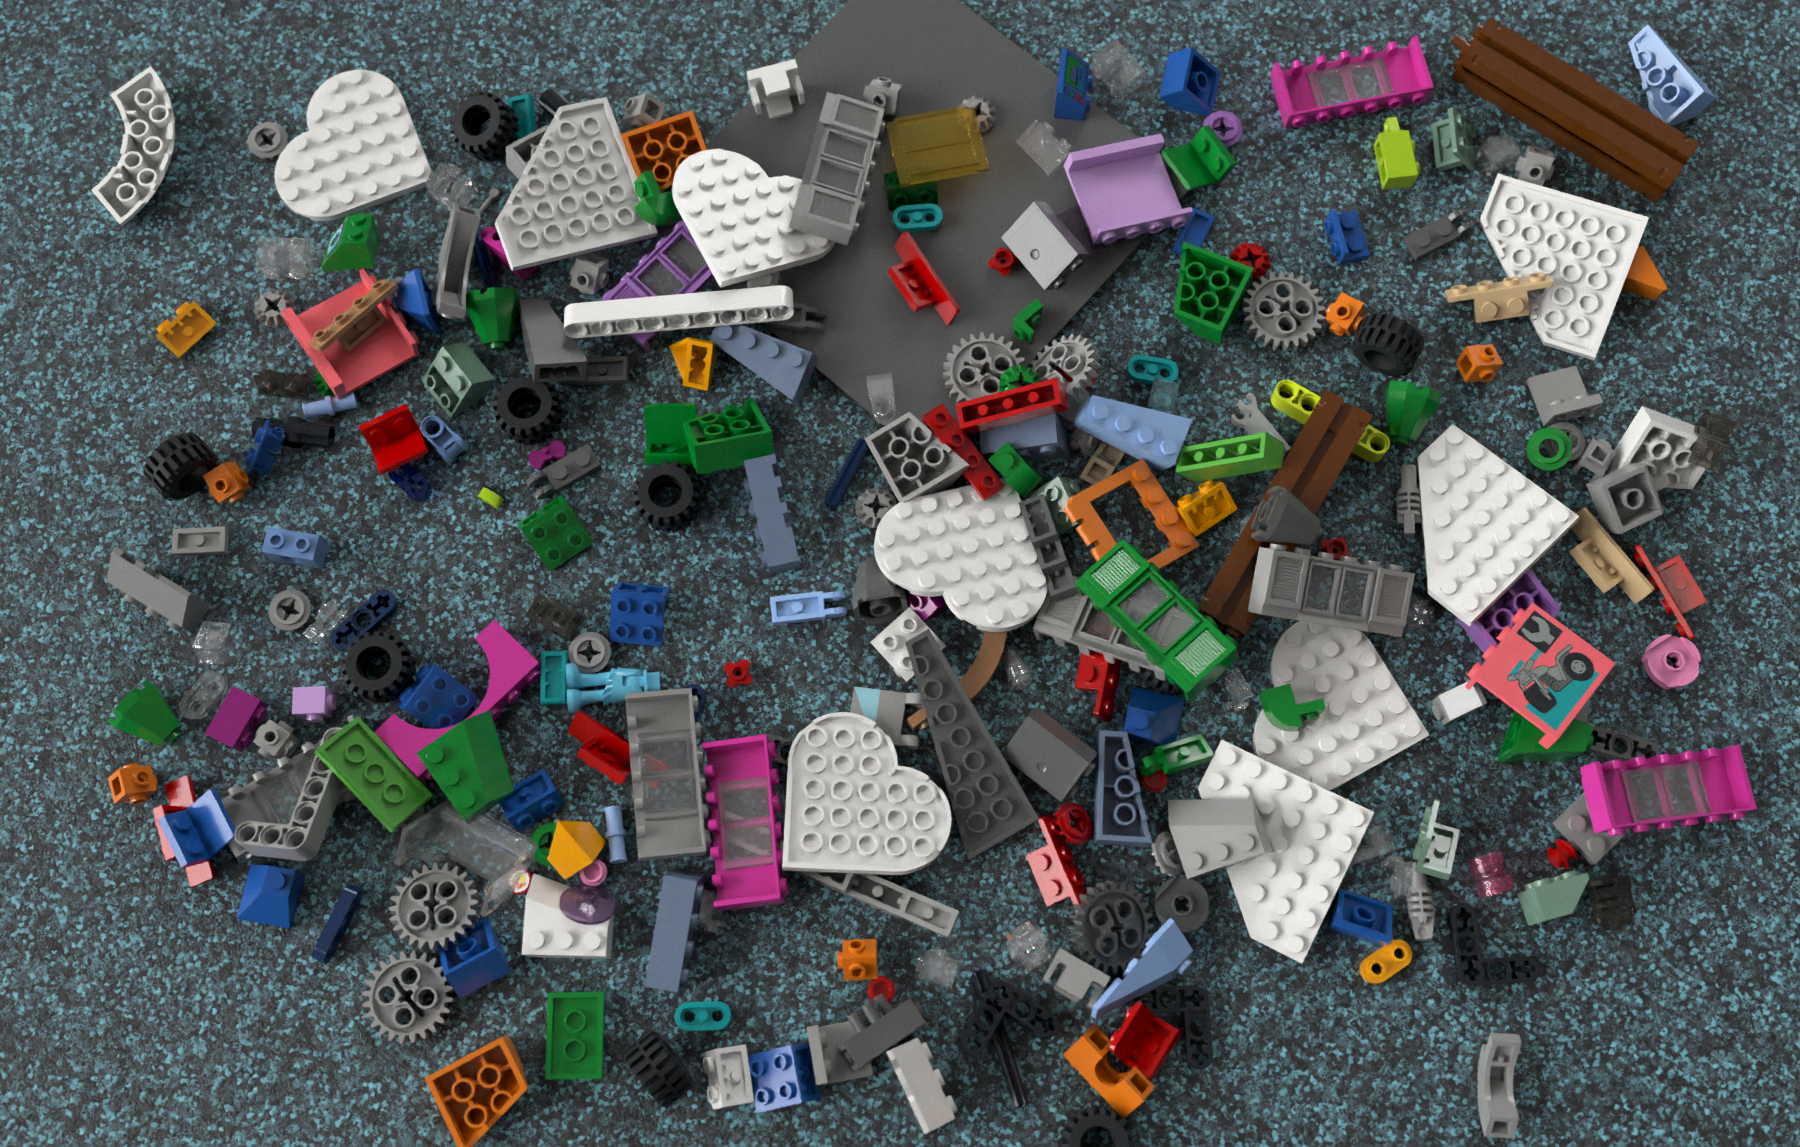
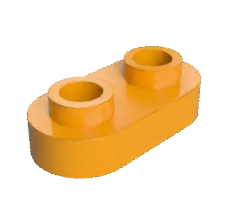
M1392 940L1390 944L1380 947L1362 960L1359 968L1362 978L1371 984L1384 982L1411 962L1412 949L1403 940ZM1396 948L1400 949L1403 953L1401 959L1394 955ZM1373 964H1377L1380 967L1379 974L1373 973Z

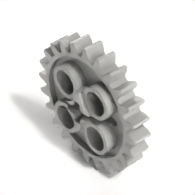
M1280 271L1277 278L1270 272L1268 280L1261 276L1258 283L1253 282L1251 290L1246 291V298L1242 302V306L1245 308L1242 309L1241 315L1246 317L1243 325H1251L1247 333L1252 334L1255 332L1257 334L1254 339L1255 342L1262 338L1264 340L1263 347L1272 343L1273 351L1277 349L1278 345L1282 346L1284 352L1287 351L1289 345H1291L1294 351L1297 350L1299 343L1305 347L1308 339L1314 340L1316 333H1319L1322 327L1320 324L1325 319L1322 314L1326 307L1319 306L1323 302V297H1315L1319 289L1311 290V281L1305 284L1302 283V275L1297 280L1294 279L1293 272H1290L1289 276L1285 277L1283 271ZM1277 292H1283L1287 297H1280ZM1296 308L1304 309L1306 314L1299 313ZM1260 309H1267L1270 314H1263ZM1279 325L1287 326L1290 331L1282 330Z
M983 332L980 333L979 339L970 334V342L963 338L960 339L961 348L953 345L952 351L954 354L947 353V360L949 362H944L943 369L946 370V372H943V379L948 380L945 382V389H951L949 397L958 396L956 403L999 393L1000 378L1005 371L997 370L996 366L1002 364L1009 368L1020 364L1023 365L1025 359L1023 357L1017 358L1020 354V349L1012 351V341L1006 345L1003 344L1004 336H1001L998 341L994 340V333L990 334L989 339H985ZM982 354L985 358L978 361L972 356ZM969 375L973 377L974 380L971 382H964L961 378L963 376ZM1019 376L1017 383L1012 385L1022 387L1021 385L1024 383L1021 376ZM987 386H993L997 389V391L994 393H988L984 390V388Z
M1073 334L1068 339L1063 335L1059 343L1054 339L1051 347L1045 345V352H1037L1039 358L1031 361L1033 365L1031 369L1038 374L1040 382L1057 378L1064 384L1068 407L1071 406V400L1079 401L1080 393L1087 394L1085 388L1094 385L1091 378L1099 375L1095 370L1101 367L1097 362L1101 358L1097 354L1098 349L1087 338L1084 339L1081 335L1076 338ZM1055 364L1056 366H1058L1066 375L1070 376L1073 379V381L1068 382L1061 374L1054 370L1050 365Z
M434 862L432 870H429L426 865H423V873L419 874L416 870H412L414 878L410 880L407 877H403L406 885L404 887H395L400 895L391 896L390 898L396 905L389 907V911L394 914L389 920L393 925H396L393 928L394 932L397 935L401 934L399 938L404 943L408 942L412 949L418 945L419 949L425 952L429 945L432 952L436 953L438 945H441L446 951L448 950V942L452 941L457 946V937L459 935L464 938L468 937L464 930L466 927L470 929L475 928L471 919L480 917L474 909L480 908L481 904L478 900H475L480 897L478 890H473L477 885L473 880H469L470 876L467 872L461 874L458 866L451 871L448 863H445L441 870L437 862ZM438 884L436 887V893H434V886ZM452 888L455 889L453 895L444 897L446 891ZM427 891L424 898L417 899L419 893ZM454 915L450 923L443 924V920L447 916ZM426 917L424 924L415 926L418 919ZM436 922V930L432 931Z
M413 950L410 958L407 952L401 951L400 959L395 955H390V964L380 961L382 970L371 971L376 977L375 980H366L365 982L371 986V990L362 992L363 995L370 997V1001L362 1004L363 1007L371 1008V1011L365 1015V1018H375L370 1027L378 1028L381 1026L378 1035L385 1036L389 1033V1041L394 1042L399 1035V1042L406 1044L408 1036L412 1043H417L419 1034L423 1039L427 1040L429 1039L428 1030L438 1033L439 1030L436 1024L438 1022L442 1024L447 1023L443 1014L453 1013L447 1007V1004L456 1002V999L448 997V993L453 992L454 989L452 986H447L448 980L443 976V967L436 968L439 959L433 958L429 962V954L425 952L419 959L418 951ZM412 969H415L418 976L417 980L409 984L406 978L407 974ZM395 977L398 978L404 990L413 992L411 999L424 1011L425 1015L423 1017L420 1016L418 1009L413 1003L405 1001L408 997L394 982ZM389 988H393L395 997L390 1003H387L384 999V994ZM432 991L434 993V1001L431 1005L426 1006L423 1002V997L426 992ZM409 1009L412 1013V1018L408 1024L404 1025L401 1021V1015L405 1010Z

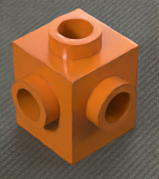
M1341 292L1336 302L1329 305L1325 319L1333 333L1339 336L1346 334L1352 337L1355 331L1358 332L1368 311L1364 303Z
M1493 344L1466 346L1455 362L1465 383L1491 381L1503 365L1501 357L1498 355Z
M224 462L203 475L209 486V493L219 503L230 502L234 504L245 498L243 493L251 489L247 474L238 467L236 462Z
M128 764L119 768L108 778L114 804L131 802L132 805L142 804L148 801V798L157 791V777L153 774L151 765Z
M876 939L842 940V952H837L838 969H843L844 980L878 979Z

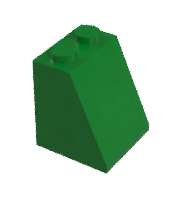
M1514 711L1497 761L1501 763L1568 761L1590 749L1594 740V736L1591 735L1594 726L1574 718L1558 740L1546 749L1538 743L1545 733Z

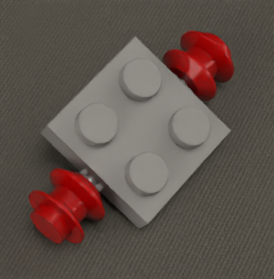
M1583 792L1552 823L1568 841L1556 839L1555 844L1557 847L1555 849L1550 847L1546 849L1548 853L1547 859L1558 869L1561 867L1568 869L1570 867L1568 860L1576 861L1578 859L1577 850L1590 865H1593L1625 834L1609 836L1608 832L1594 833L1585 793Z

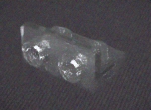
M1036 119L1015 142L1052 177L1066 162L1073 147L1064 138L1059 140L1054 135L1056 130L1047 121L1041 123Z

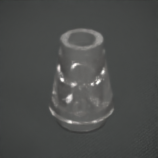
M1010 649L1004 652L1002 657L1004 659L1008 685L1012 686L1016 691L1029 687L1033 683V673L1017 649Z

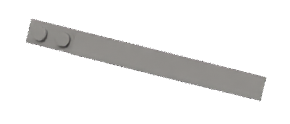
M708 805V820H711V806ZM726 811V822L745 819ZM704 820L705 831L709 830L708 820ZM756 827L727 831L728 843L756 856L772 854L770 830L768 828ZM780 839V848L783 850L784 839ZM792 871L947 938H950L960 915V911L873 874Z

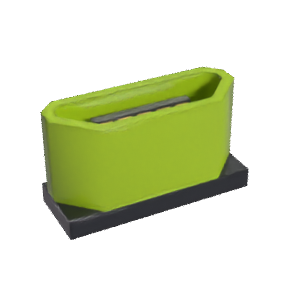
M483 484V489L477 496L497 509L506 499L504 495Z

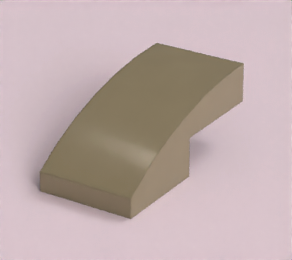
M1102 441L1080 478L1094 485L1113 475L1125 452Z

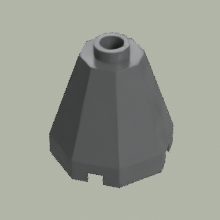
M1278 485L1271 487L1266 493L1271 497L1268 501L1264 499L1261 501L1255 514L1251 529L1256 532L1251 533V538L1259 542L1308 546L1312 542L1316 543L1322 533L1320 520L1290 491Z
M875 557L868 558L859 565L852 598L855 620L861 622V618L865 619L866 624L871 626L892 623L898 618V613L908 609L905 590L897 584L894 585L882 573Z

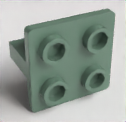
M1454 107L1449 108V118L1432 123L1436 169L1441 172L1465 165L1470 171L1476 170L1475 161L1478 160V153L1475 146H1473V138L1476 136L1474 126L1471 123L1469 124L1463 114H1459Z

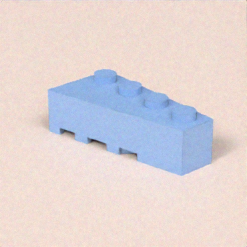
M1092 395L1081 402L1072 425L1139 460L1144 459L1150 466L1164 471L1175 465L1193 419Z

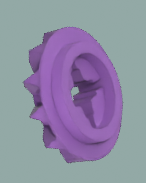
M1214 112L1204 121L1203 126L1210 125L1225 147H1233L1241 138L1242 124L1230 112ZM1221 123L1226 131L1224 137H1222L1220 131H1217Z

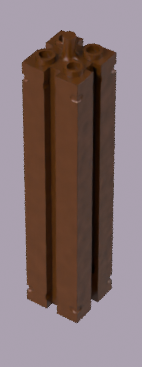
M1491 17L1485 25L1480 24L1477 27L1470 42L1458 34L1451 41V43L1462 49L1459 53L1460 56L1452 67L1455 69L1451 78L1453 81L1463 84L1468 90L1640 195H1645L1648 200L1655 204L1674 182L1700 144L1692 138H1687L1686 134L1508 27L1501 26L1498 21Z
M1325 390L1283 461L1282 468H1279L1261 501L1263 499L1268 501L1271 496L1266 493L1271 487L1278 485L1290 491L1316 515L1373 415L1355 405L1352 407L1344 403V399ZM1259 504L1198 606V612L1204 618L1206 616L1211 617L1218 625V630L1224 636L1228 634L1234 641L1236 640L1239 643L1257 616V613L1248 612L1259 547L1270 549L1271 544L1259 542L1251 538V533L1256 532L1251 529V525ZM1278 544L1287 546L1286 552L1292 553L1294 552V547L1296 548L1298 546L1289 544Z

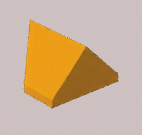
M688 337L670 345L669 348L682 377L683 386L708 391L718 357L715 343Z
M558 820L547 860L563 879H567L593 863L606 844V841L590 822Z

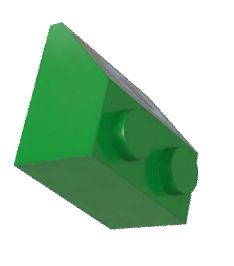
M356 213L345 218L328 240L321 267L323 272L374 268L380 237L373 214Z

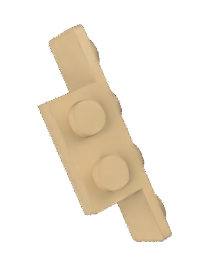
M1539 272L1521 279L1519 277H1507L1503 281L1495 283L1492 281H1481L1476 286L1455 285L1450 290H1445V297L1448 302L1473 299L1475 321L1480 323L1529 315L1527 291L1553 287L1554 284L1550 275Z
M1584 507L1576 514L1579 516V520L1571 529L1582 543L1573 548L1569 553L1576 563L1588 574L1593 583L1603 593L1618 584L1633 603H1638L1653 592L1654 587L1588 509Z

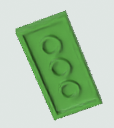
M359 716L315 751V754L390 833L433 797V794Z

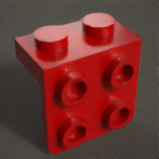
M1138 1001L1135 1006H1131L1128 1009L1125 1022L1120 1030H1117L1112 1035L1109 1050L1124 1065L1131 1069L1136 1066L1148 1080L1153 1081L1180 1037L1181 1032L1156 1017L1144 1003Z

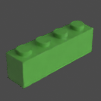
M1267 432L1181 447L1177 457L1176 473L1193 482L1279 469L1282 468L1284 442Z

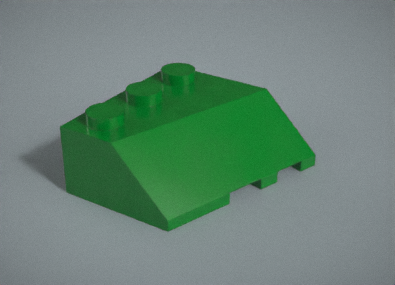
M1183 241L1174 315L1198 337L1221 345L1245 298L1246 291L1249 290L1252 284L1254 268Z
M753 398L746 399L745 405L737 408L733 404L724 407L725 411L721 414L708 413L683 422L691 461L697 474H711L716 470L727 468L737 469L744 465L745 460L774 454L772 431Z
M490 710L463 720L416 753L468 825L514 793Z

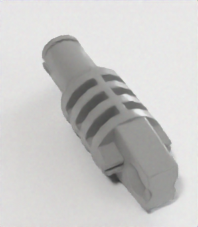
M1410 464L1401 466V488L1397 491V524H1404V538H1415V524H1421L1420 489L1417 487L1416 466Z
M1416 862L1408 863L1410 888L1407 891L1409 919L1415 941H1429L1433 939L1435 919L1433 892L1427 885V875L1416 872Z

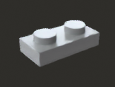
M226 526L173 529L172 555L183 557L228 554L229 529Z

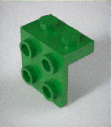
M693 403L645 405L644 420L647 440L644 454L645 465H651L656 462L657 466H659L665 460L668 461L669 465H672L673 461L679 462L680 466L692 465L683 422L697 418L696 406Z

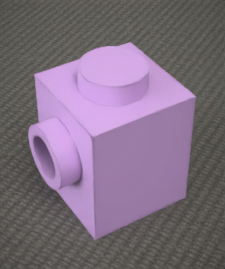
M326 686L293 687L292 714L299 719H306L307 722L320 723L323 722V718H332L333 710L336 709L337 705L336 695L333 694L332 690Z

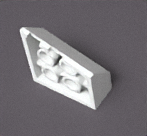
M916 1038L887 1051L888 1057L924 1134L956 1119L953 1113L958 1111L951 1095L945 1097L941 1086L945 1082L939 1069L933 1070L929 1059L933 1058L926 1042L921 1044L919 1038Z

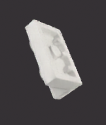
M746 1044L705 1052L703 1069L705 1074L708 1075L709 1087L707 1088V1097L712 1104L713 1110L754 1102Z

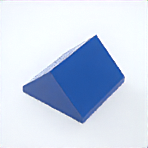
M1339 888L1327 930L1383 947L1392 941L1393 905Z

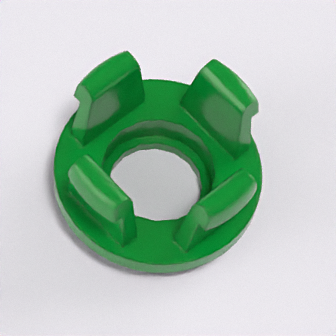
M1552 427L1543 428L1536 431L1530 437L1526 449L1527 456L1530 462L1541 470H1558L1569 461L1572 454V444L1567 434L1562 430ZM1546 439H1553L1559 445L1558 454L1552 458L1543 457L1539 452L1540 443Z

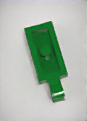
M1198 734L1155 747L1152 753L1153 756L1143 758L1142 762L1144 765L1139 766L1138 769L1143 777L1151 776L1160 769H1162L1165 775L1210 762L1214 757V753L1203 735Z

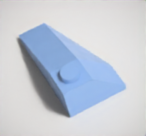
M1646 25L1628 43L1635 66L1639 69L1643 90L1646 91L1649 100V109L1657 118L1674 126L1698 116L1716 99L1704 82L1651 26Z
M1171 918L1145 944L1147 947L1141 955L1142 958L1140 960L1134 958L1128 964L1127 969L1123 973L1125 978L1123 980L1117 978L1095 1003L1091 1013L1094 1019L1172 980L1177 973L1183 975L1192 964L1190 958L1193 949Z

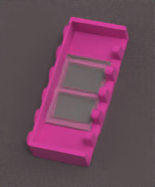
M1418 36L1412 37L1408 47L1398 48L1397 42L1392 41L1387 44L1383 52L1375 53L1373 46H1367L1363 49L1361 56L1352 58L1350 52L1346 50L1339 54L1337 61L1327 62L1326 56L1320 55L1316 58L1314 65L1303 67L1302 60H1296L1292 63L1290 70L1285 71L1281 70L1279 62L1274 63L1270 74L1272 88L1284 129L1302 127L1317 122L1323 123L1337 117L1348 118L1362 112L1373 113L1388 107L1395 109L1403 105L1420 104L1428 100L1434 88Z
M764 734L702 743V749L707 753L708 766H704L705 777L709 780L710 791L706 793V800L711 806L712 817L711 820H708L709 831L713 833L714 847H710V855L715 860L716 874L712 875L713 886L717 888L718 901H713L714 908L724 911L786 903L785 895L789 893L787 878H783L782 870L783 850L780 848V839H784L782 823H778L777 812H781V800L779 795L776 796L775 785H779L777 768L774 769L773 759L777 758L775 742H772Z
M1739 744L1721 750L1710 748L1697 753L1686 751L1673 756H1669V753L1648 759H1645V756L1624 762H1621L1620 759L1612 760L1604 764H1600V761L1580 767L1581 781L1594 833L1608 832L1609 836L1625 834L1626 829H1632L1633 833L1651 830L1650 826L1657 825L1658 830L1675 827L1674 823L1681 822V826L1685 827L1699 824V819H1705L1706 824L1723 821L1722 817L1728 816L1729 820L1746 818V812L1757 809Z

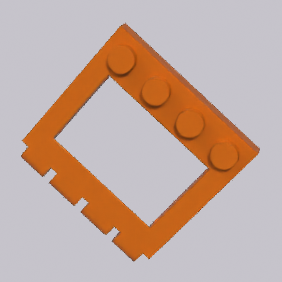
M1144 459L1070 497L1067 500L1068 505L1063 508L1072 524L1080 521L1081 525L1076 530L1088 547L1093 543L1096 546L1090 550L1096 561L1101 559L1117 543L1091 503L1129 483L1131 488L1136 489L1141 497L1140 502L1145 509L1150 510L1155 518V525L1159 531L1165 533L1169 540L1168 545L1170 548L1147 560L1148 563L1152 562L1159 569H1162L1200 546Z

